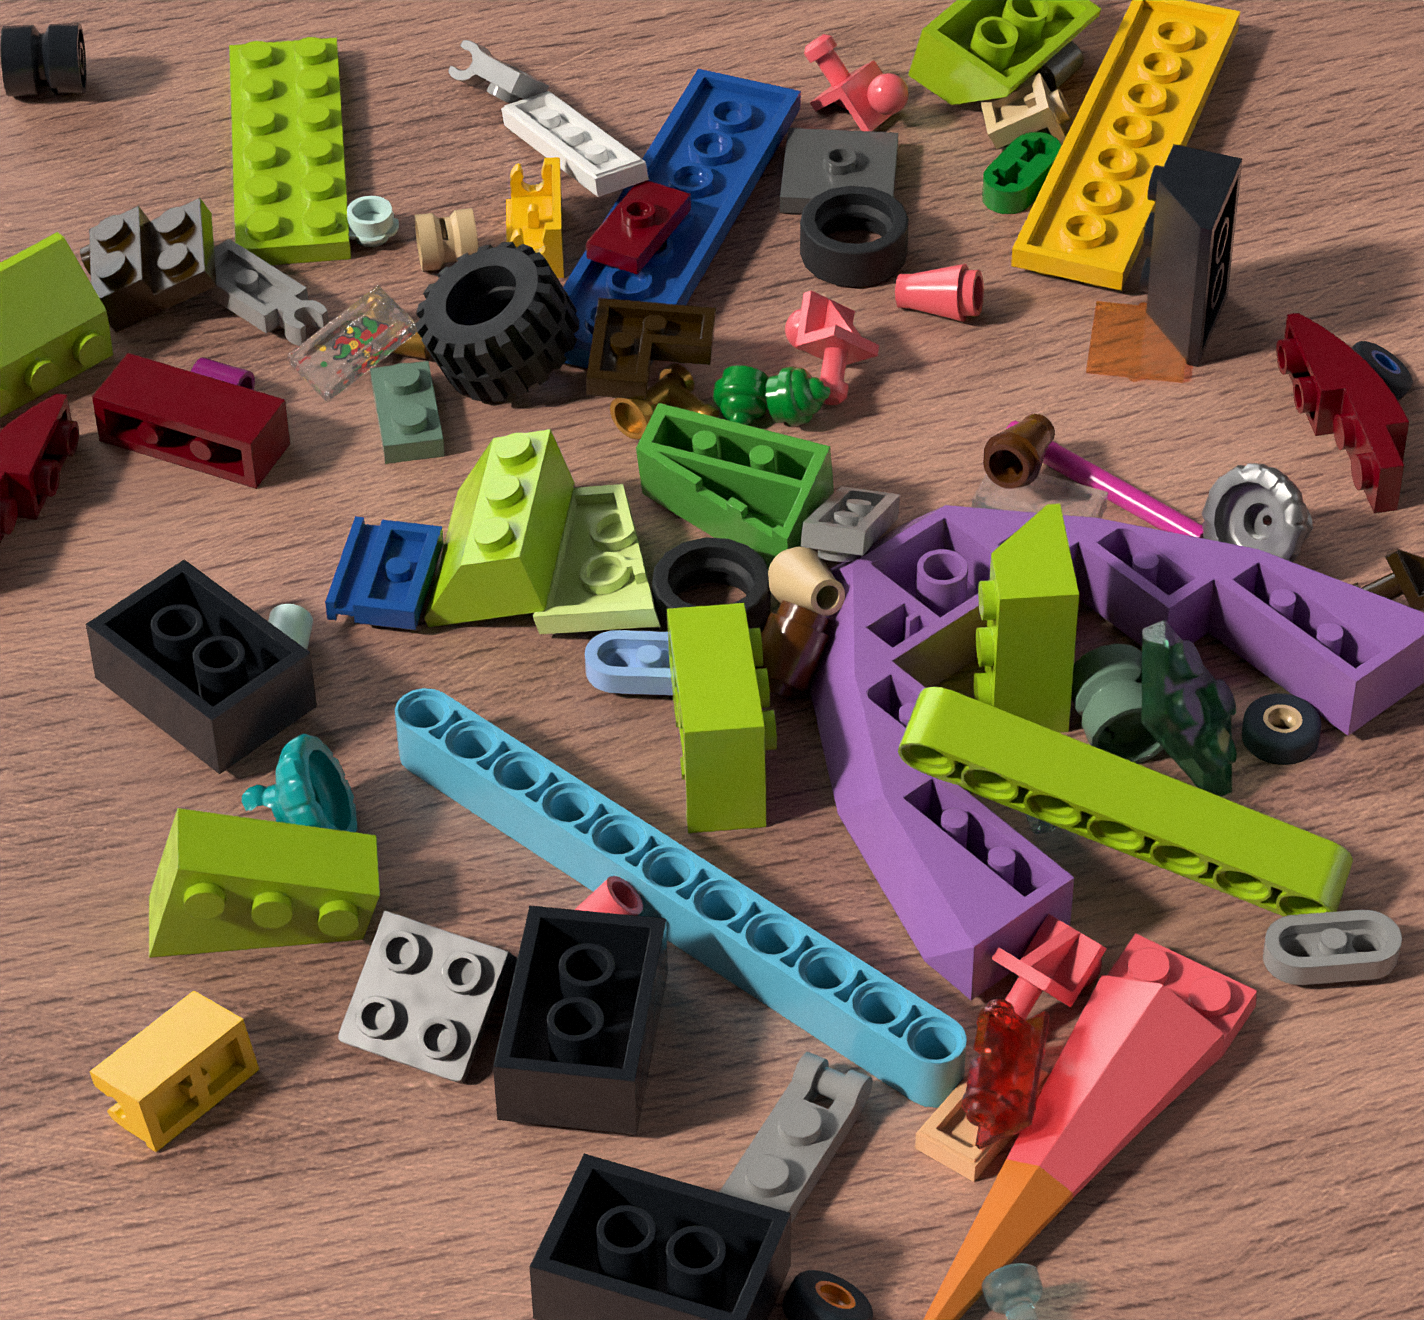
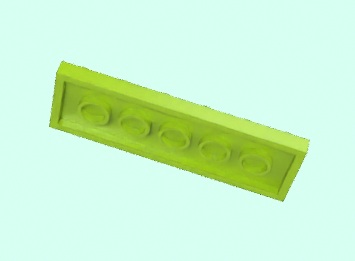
M306 37L300 40L280 42L251 41L246 44L229 45L235 243L270 265L351 259L337 37L322 39Z

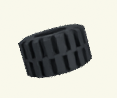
M502 242L496 248L489 244L479 247L478 251L471 255L465 253L458 257V262L450 268L445 267L437 274L439 279L435 283L429 284L423 295L426 300L418 304L416 314L420 320L416 323V328L422 338L421 341L457 392L463 396L469 394L472 400L482 402L489 396L493 402L503 401L508 395L513 393L518 397L529 392L528 388L536 383L541 385L550 378L548 374L553 369H560L567 359L564 354L573 350L577 341L574 335L579 330L577 310L549 263L540 252L535 253L532 247L525 244L516 248L513 242Z

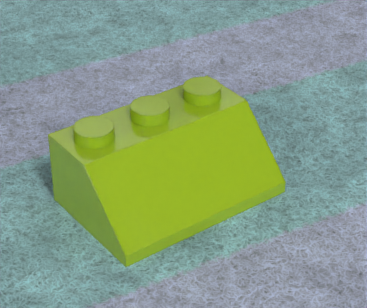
M956 0L922 29L908 76L950 105L1008 97L1098 18L1101 8L1090 0Z
M58 232L0 262L1 418L114 355L107 310L65 237Z
M551 429L529 433H512L507 436L493 438L459 488L424 618L428 627L545 611L575 484Z
M1059 503L1047 504L991 553L990 580L979 581L978 586L981 620H987V627L976 629L979 667L985 666V673H974V699L1060 733L1069 732L1079 591L1062 509Z

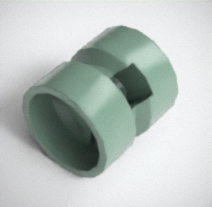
M1105 645L1087 652L1074 663L1071 698L1076 711L1082 717V727L1089 745L1137 764L1153 758L1165 748L1172 737L1173 724L1157 690V685L1148 663L1141 651L1131 645Z

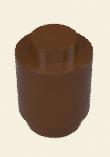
M782 600L777 614L770 612L761 635L763 666L755 667V669L767 668L769 691L771 693L791 700L795 689L808 692L830 637L824 633L830 620L829 618L785 600Z

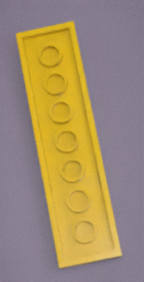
M1186 0L1131 1L1014 243L1011 259L1012 267L1122 291L1143 244L1148 217L1151 211L1155 212L1156 201H1151L1147 198L1153 168L1155 165L1164 167L1173 144L1187 146L1238 32L1240 11Z

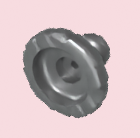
M1248 463L1246 466L1237 465L1225 475L1219 477L1209 490V495L1201 513L1204 519L1202 524L1203 539L1259 549L1291 562L1299 555L1303 541L1313 529V520L1306 504L1303 503L1302 493L1296 484L1290 481L1289 477L1277 468L1268 467L1265 464Z

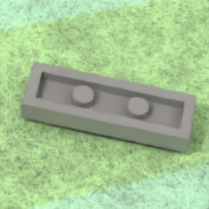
M841 486L803 522L801 547L818 549V557L825 560L837 562L854 561L856 555L863 556L898 519L901 494Z

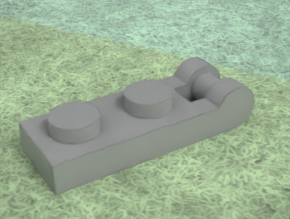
M810 1052L804 1053L795 1068L792 1081L719 1192L791 1213L792 1223L863 1111L871 1093L872 1078L852 1069L847 1074H843L828 1068L829 1062L827 1059ZM818 1094L834 1100L829 1109L812 1103Z

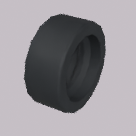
M844 186L832 188L814 196L803 208L800 221V255L805 268L818 279L836 286L864 287L879 284L895 276L905 264L908 251L909 218L904 206L890 194L872 187ZM861 229L879 234L882 237L872 242L852 244L841 243L828 238L827 235L840 230Z
M705 537L686 541L667 551L654 567L652 580V596L660 627H658L659 631L668 632L667 609L696 607L682 601L677 596L680 592L691 586L703 583H724L736 587L746 594V597L735 603H744L748 629L760 628L762 633L771 609L769 569L764 558L749 546L726 538Z

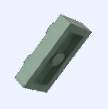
M429 361L398 363L391 366L370 368L372 391L385 464L445 457L444 441Z

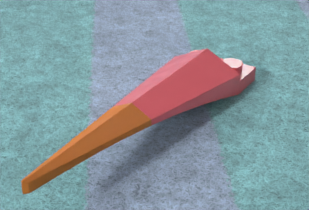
M1135 934L1109 973L1101 975L923 1320H959L1027 1245L1131 1140L1193 1082L1223 1057L1255 1009L1257 990Z

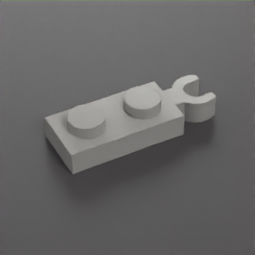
M227 239L214 248L217 286L203 292L204 294L266 334L277 326H281L285 329L287 340L298 346L307 344L305 325H314L324 332L329 329L326 307L317 301L308 300V292L305 286L231 239Z

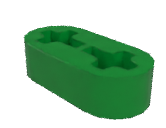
M1029 132L1017 137L983 173L982 202L993 212L1000 214H1016L1027 209L1036 200L1061 148L1059 140L1050 134L1042 132Z

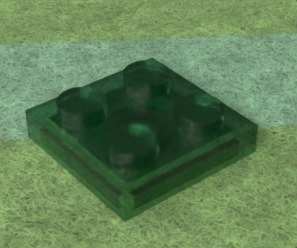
M1166 620L1142 629V724L1198 788L1220 797L1232 793V763L1237 760V752L1232 739L1231 716L1236 713V703L1229 686L1224 680H1216L1202 664L1201 657L1194 644L1189 640L1183 641Z

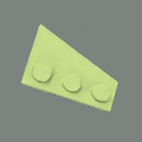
M623 484L576 487L573 489L545 611L533 614L539 635L660 627L630 504Z

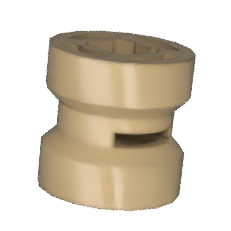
M472 208L454 210L449 217L438 218L433 213L415 215V232L422 272L439 270L444 263L458 262L457 258L465 253L471 255L478 251V238Z

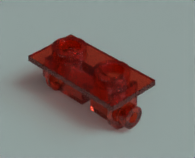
M994 999L989 1001L987 1006L978 1013L973 1049L980 1056L971 1060L966 1092L962 1098V1108L967 1113L968 1121L978 1126L975 1143L978 1149L991 1145L1009 1135L1018 1134L1026 1127L1032 1125L1033 1116L1036 1111L1035 1102L1041 1066L1045 1056V1042L1050 1014L1046 1011L1025 1021L1014 1012V1006L1010 1002Z

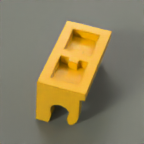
M560 157L544 158L541 170L543 180L536 185H529L523 181V168L518 163L512 168L510 173L511 199H506V242H513L516 248L522 244L532 247L535 253L540 252L545 257L557 278H564Z
M192 991L89 1072L94 1086L106 1096L112 1097L117 1101L114 1106L107 1110L109 1116L125 1130L145 1141L148 1148L157 1152L260 1069L244 1019L200 993Z

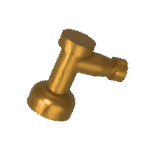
M672 363L661 371L659 381L647 389L646 400L615 398L610 405V414L614 424L624 435L632 439H641L658 403L717 418L719 410L710 404H704L692 393L694 390L693 377L684 366L677 363Z

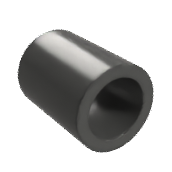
M1070 41L1032 76L1040 73L1050 91L1057 90L1083 66L1084 60L1081 50L1073 41Z

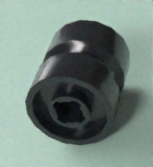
M80 23L49 24L45 33H40L34 25L2 27L1 68L4 89L8 97L39 96L43 87H50L54 95L85 94L87 84L86 49L83 29Z

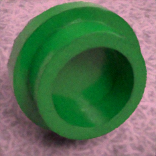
M736 365L725 368L722 378L715 382L713 390V400L723 417L729 421L750 425L753 419L763 416L766 413V409H768L766 383L769 376L763 371L749 366Z
M794 366L782 368L779 375L770 376L766 383V400L773 420L777 423L787 422L792 427L807 424L813 415L821 409L824 400L831 393L830 388L825 387L819 378L812 377L804 368Z

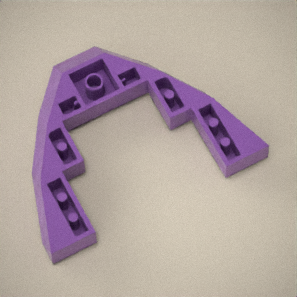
M945 505L897 527L878 539L863 556L856 555L854 561L841 562L830 569L834 578L844 587L845 601L836 613L825 616L830 620L824 633L830 637L810 684V694L839 817L923 960L966 997L973 1000L1012 972L991 959L998 947L1020 960L1048 914L1070 926L1074 877L973 797L969 791L963 789L960 785L939 780L910 767L902 761L898 754L900 742L919 693L924 688L936 686L977 659L976 629L987 627V620H981L978 599L979 581L990 580L991 553L1037 514L1034 512ZM1063 515L1079 591V600L1162 662L1167 661L1209 633L1290 694L1310 703L1320 716L1347 736L1424 683V612L1259 549L1101 518Z

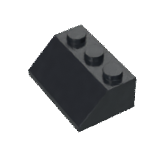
M1173 144L1164 167L1155 165L1149 181L1147 198L1148 200L1156 201L1155 212L1151 211L1144 232L1143 244L1144 246L1152 247L1151 257L1148 256L1143 265L1140 290L1148 292L1146 317L1186 364L1198 367L1228 296L1242 158Z

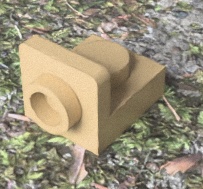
M1040 73L1028 78L1008 97L980 101L987 133L996 149L1012 143L1022 134L1037 132L1046 127L1051 135L1059 140L1062 146L1067 136L1065 122L1072 120L1070 109L1062 92L1059 89L1051 92Z

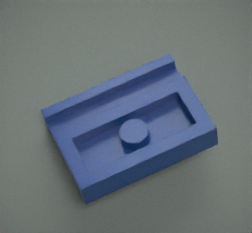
M355 516L325 601L327 620L336 621L338 614L354 616L355 623L416 630L444 545L442 526L382 520L380 526L365 524L364 517Z

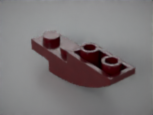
M1300 313L1287 314L1285 337L1277 341L1276 356L1281 374H1289L1292 381L1293 398L1298 413H1306L1315 436L1334 434L1338 449L1347 451L1351 460V475L1354 486L1358 491L1364 490L1373 513L1398 510L1404 471L1403 460L1409 420L1401 405L1376 371L1344 341Z
M54 394L31 407L0 430V543L5 534L10 535L13 532L17 517L37 520L47 497H53L57 492L60 470L67 456L72 457L77 450L79 425L77 421H73L71 418L68 395Z

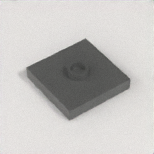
M788 128L780 192V213L802 214L803 208L814 196L832 188L851 185L872 187L894 197L899 133Z

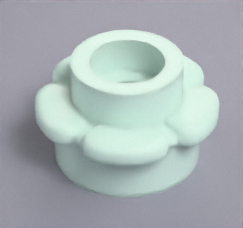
M363 196L352 201L347 208L349 238L356 240L362 246H380L398 231L399 221L397 218H394L392 206L388 200L382 197Z

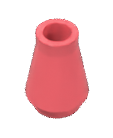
M967 264L913 274H899L897 277L895 300L898 308L914 309L962 322L966 320L967 316H979L982 310L984 297L983 276L980 270H969Z

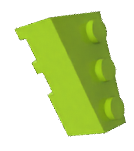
M744 603L667 609L669 665L676 728L679 727L683 757H680L682 780H685L686 821L688 833L766 827L765 750L777 749V732L774 710L762 711V708L770 707L767 668L755 669V667L763 666L760 628L748 629Z
M177 808L149 895V958L363 940L380 897L376 835Z

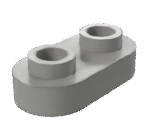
M1373 910L1289 915L1279 918L1269 926L1265 936L1263 962L1267 970L1275 978L1293 985L1378 979L1388 975L1396 967L1402 935L1399 927L1391 918Z

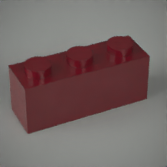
M130 353L125 355L92 396L99 441L257 489L290 445L285 399Z

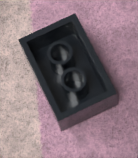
M185 559L86 623L95 678L218 774L233 766L317 707L311 653Z
M529 905L493 1065L497 1120L637 1134L668 974L666 919Z
M584 1153L529 1266L533 1319L768 1320L791 1267V1213Z

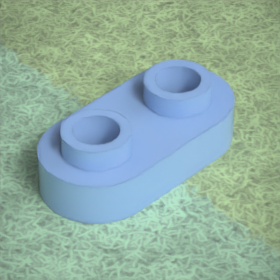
M612 630L595 636L585 648L586 676L595 688L608 693L673 695L669 665L668 632Z

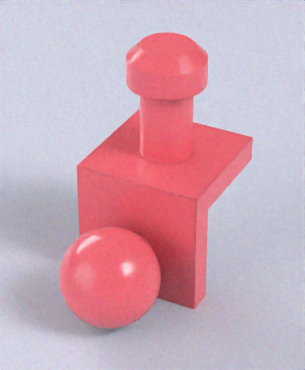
M827 34L820 35L808 43L804 51L810 63L816 61L831 84L828 89L810 102L815 112L834 103L849 111L861 131H873L890 116L904 108L908 101L909 91L901 77L892 73L883 74L874 60L849 73L833 49L837 46L833 37Z
M808 291L803 294L801 308L794 311L787 319L785 334L793 347L823 360L819 379L824 383L825 387H829L831 390L829 397L824 400L823 404L838 405L845 401L848 395L849 385L844 382L846 365L878 356L879 345L863 338L853 325L854 310L814 291Z
M1050 914L1043 921L1020 960L998 947L991 959L1019 977L1000 1009L996 1011L991 1008L985 1018L987 1030L1010 1044L1020 1042L1027 1029L1022 1027V1024L1043 991L1071 1008L1081 990L1092 984L1099 976L1102 967L1101 958L1107 948Z

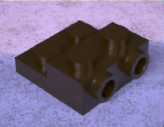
M201 198L181 207L170 208L152 221L148 219L139 206L120 215L109 216L97 226L89 229L90 244L80 248L82 262L91 275L90 282L106 308L108 322L116 333L217 286L212 213Z

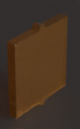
M1096 301L1086 373L1128 377L1132 382L1148 379L1183 383L1186 357L1148 313L1146 302H1141L1139 305Z

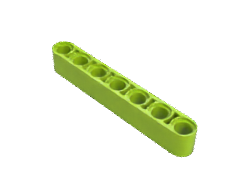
M928 687L919 693L898 748V754L902 761L924 774L945 782L960 785L969 792L1283 917L1299 914L1337 912L1353 863L1350 852L1333 841L946 688Z

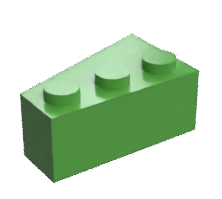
M658 403L636 447L642 494L714 538L731 539L749 546L764 558L768 569L773 559L780 552L794 547H801L803 522L834 493L830 446Z

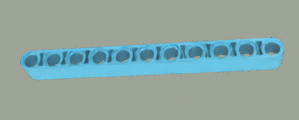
M427 688L412 690L403 695L396 703L395 721L401 764L411 773L593 892L610 876L624 879L632 885L642 900L643 910L638 916L666 919L667 941L911 1101L924 1107L938 1108L965 1078L967 1036L963 1027L947 1014L445 693Z

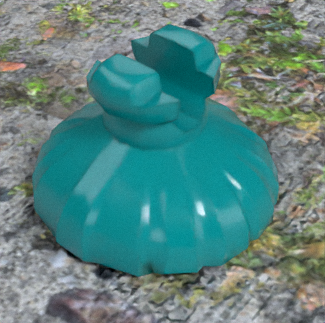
M301 734L285 745L276 767V784L268 787L257 784L249 787L242 794L241 801L246 811H252L258 806H266L272 809L276 822L357 832L358 829L356 805L353 803L354 795L348 780L345 779L339 760L333 757V752L316 736Z

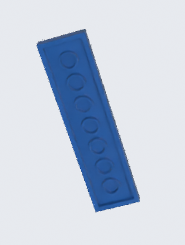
M697 69L642 158L646 162L648 181L690 193L691 210L638 275L587 259L585 250L563 286L577 310L576 315L579 319V330L574 333L577 338L574 349L564 354L567 359L565 361L566 364L588 368L598 298L686 305L786 135L788 128H790L801 109V91ZM634 185L626 187L622 190L621 194L619 195L618 199L614 203L606 218L611 214V212L622 201V199L627 195V193L633 188Z

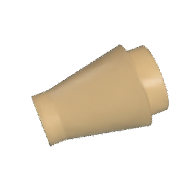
M805 547L786 549L780 552L771 562L768 570L769 588L773 597L779 603L785 600L823 616L832 615L842 607L845 601L844 587L834 578L824 560L818 557V553L815 550Z

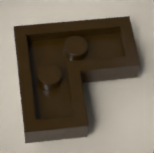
M598 298L586 377V395L646 400L651 360L710 365L716 308Z

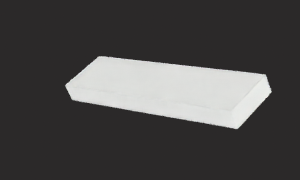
M549 91L504 105L501 108L504 126L546 158L560 157V168L597 197L649 180L646 162Z

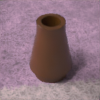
M1030 414L1020 423L991 437L985 445L983 459L984 470L990 480L996 485L1007 489L1025 487L1034 482L1040 472L1047 449L1055 437V429L1051 421L1043 415Z

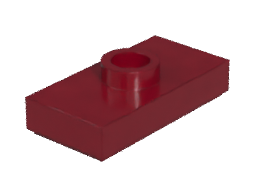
M648 180L635 184L586 242L587 259L638 275L691 210V194Z

